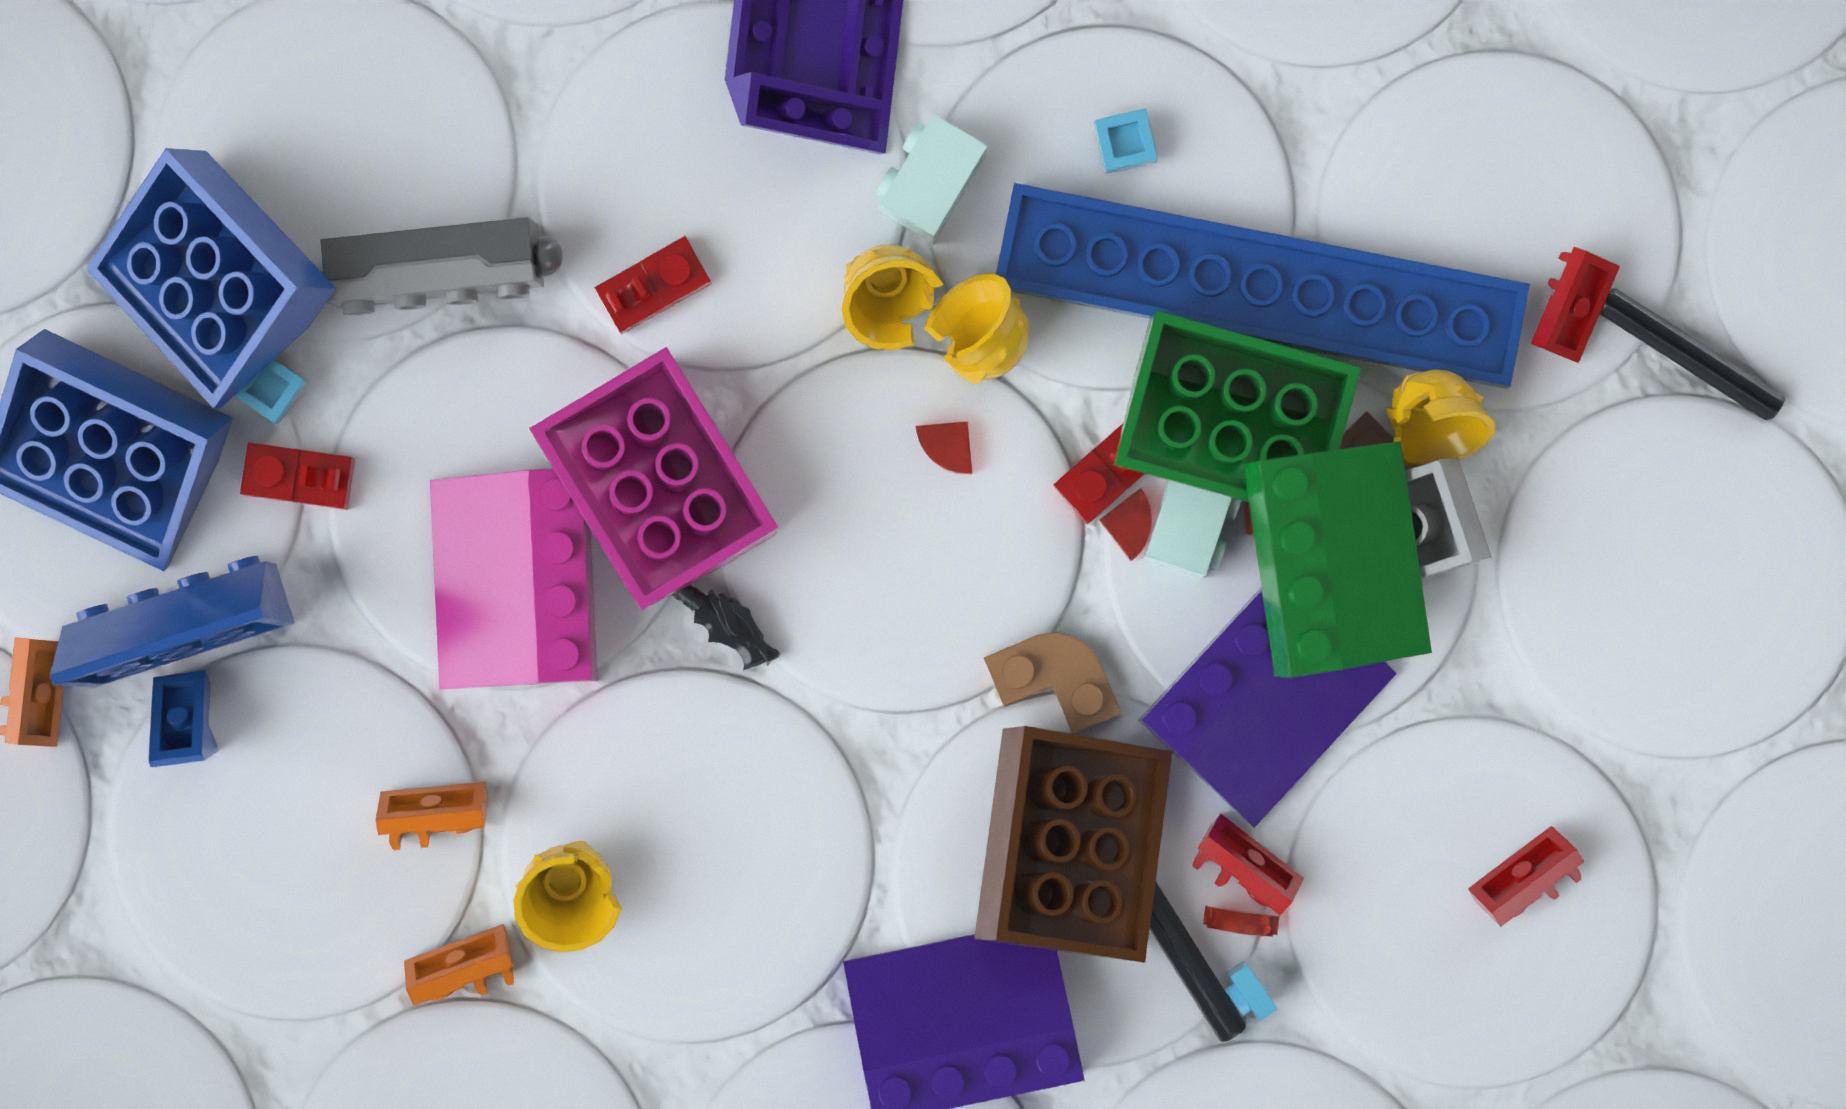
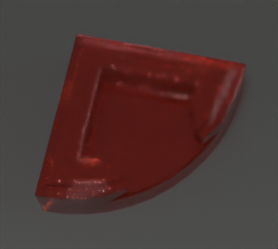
M968 421L916 426V434L921 448L932 462L951 473L972 475Z
M1141 488L1099 519L1100 524L1130 562L1145 547L1152 526L1150 504Z
M1205 906L1203 924L1207 925V928L1233 933L1273 937V934L1277 935L1280 916Z

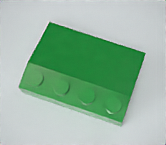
M1156 310L1150 317L1113 465L1249 502L1244 464L1261 460L1340 450L1362 367Z
M1401 441L1244 464L1275 677H1297L1432 653Z

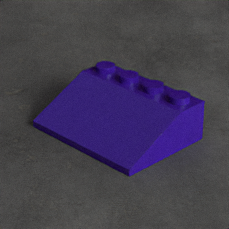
M1260 587L1138 721L1255 828L1397 673L1386 662L1297 677H1275L1262 587Z
M975 934L843 961L871 1109H952L1085 1081L1057 951L974 939Z

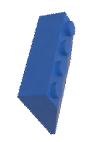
M165 148L86 267L91 276L213 409L223 407L311 326L336 290V287L216 160L204 150Z
M43 329L16 348L1 396L0 494L155 568L165 571L173 559L219 462L233 417Z
M251 556L229 563L228 569L230 573L210 579L208 572L193 574L177 580L179 589L160 595L158 588H151L127 596L129 605L109 611L108 605L102 604L77 612V622L62 626L50 672L53 685L95 688L295 624L277 564L268 561L260 563L258 556Z

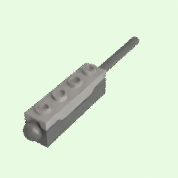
M529 217L320 239L323 271L321 272L336 287L327 303L343 308L344 315L371 314L375 312L374 305L394 303L396 310L421 309L426 307V299L446 297V304H470L478 302L477 294L492 292L498 293V299L529 297V289L544 287L543 276L554 274L560 268L563 260V252L560 245L551 237L540 236L539 225Z

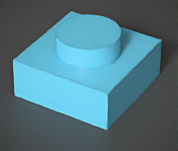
M1146 108L1094 121L1105 174L1157 162L1158 157Z
M274 359L243 387L235 397L273 423L279 425L308 382Z
M1244 961L1226 972V975L1233 984L1226 988L1225 991L1242 1016L1251 1011L1261 1021L1278 1010L1249 965Z

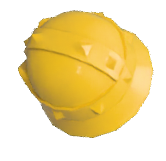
M878 245L872 247L861 255L856 256L852 262L846 264L847 273L844 275L845 296L841 309L845 327L857 341L873 349L897 350L913 346V326L911 323L902 324V321L916 317L925 309L931 310L934 304V287L938 288L944 284L931 269L930 265L919 254L911 251L909 248L898 245Z
M994 273L975 275L957 284L932 309L924 326V329L938 342L946 336L952 340L947 354L943 358L953 371L973 384H979L982 380L1003 376L1011 371L1019 363L1028 346V317L1021 310L1020 299L1013 297L1005 278Z
M1440 369L1417 372L1411 375H1404L1402 382L1393 390L1392 407H1385V410L1395 431L1393 442L1401 441L1404 465L1406 467L1415 468L1438 459L1459 457V460L1475 454L1487 445L1495 434V421L1482 406L1484 397L1477 394L1461 376Z
M585 841L555 846L534 855V859L526 866L522 880L515 885L517 891L513 899L514 916L524 936L542 948L557 952L580 951L602 941L615 927L622 909L615 894H610L612 889L611 869L603 862L600 853L593 850Z

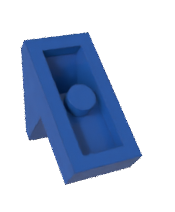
M205 670L153 677L148 757L151 768L204 761L218 752L217 743L209 726L210 681Z

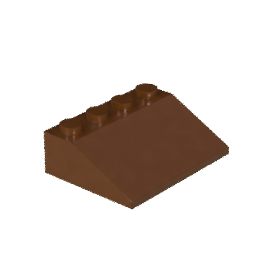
M1029 726L1003 728L974 939L1145 963L1172 751Z

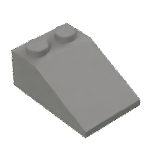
M1459 457L1438 459L1405 471L1421 580L1491 558L1492 556Z

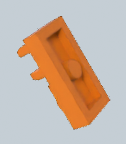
M15 637L9 683L10 696L2 697L0 705L9 706L7 726H0V735L5 736V743L57 747L64 686L53 685L50 672L59 641Z
M486 782L381 791L375 819L378 835L389 834V844L392 849L400 850L402 833L415 832L419 836L421 848H425L429 845L431 831L432 833L449 831L460 834L477 828H485L489 800Z
M504 924L404 960L406 991L414 1006L429 1000H442L471 982H474V988L481 996L486 995L488 990L485 977L496 973L504 977L507 986L514 984L511 943Z

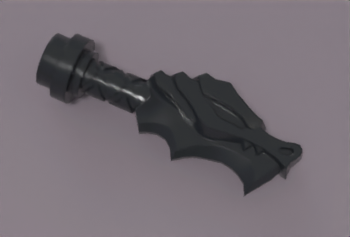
M691 584L672 594L678 601L681 600L682 604L692 611L694 610V623L700 624L708 630V642L724 644L735 649L740 654L744 662L743 670L761 665L764 662L768 666L771 661L780 657L781 653L763 640L764 635L754 622L750 609L741 605L737 598H731V602H729L724 593L719 594V597H717L713 590L707 591L708 595H705L698 588L691 586Z

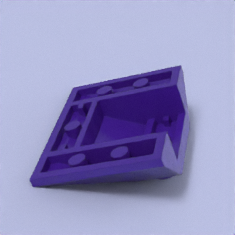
M734 0L725 82L740 125L880 155L886 154L903 0Z

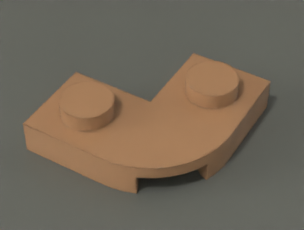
M1060 633L1040 634L983 658L1003 706L1052 686L1072 734L1122 714L1098 658L1087 645L1074 637Z

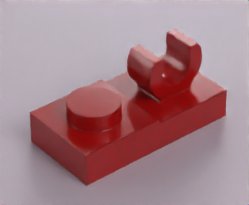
M686 236L594 288L622 335L706 288L712 282Z
M1573 247L1571 253L1562 252L1559 255L1558 259L1567 264L1559 281L1550 278L1548 281V286L1555 290V292L1550 296L1530 344L1579 363L1620 266L1586 250Z
M1123 423L1053 484L1056 491L1087 525L1145 475L1141 472L1113 465Z
M248 442L240 494L348 510L355 458Z
M1221 813L1205 833L1198 846L1199 852L1192 864V867L1198 870L1204 862L1214 861L1222 869L1214 882L1215 885L1221 887L1233 876L1239 880L1238 883L1247 890V893L1255 902L1271 908L1280 916L1293 902L1304 879Z
M1550 826L1469 887L1468 890L1476 903L1502 927L1512 918L1522 914L1528 906L1542 897L1543 892L1554 900L1558 898L1559 894L1554 888V884L1566 875L1575 883H1578L1581 880V872L1577 867L1585 861L1578 850L1554 827Z

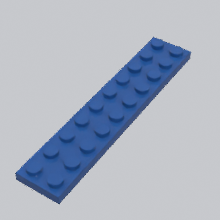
M1018 183L1013 185L996 275L1005 278L1011 291L1149 319L1157 310L1276 344L1419 372L1433 369L1447 370L1461 376L1465 381L1506 389L1511 387L1530 287L1529 283Z

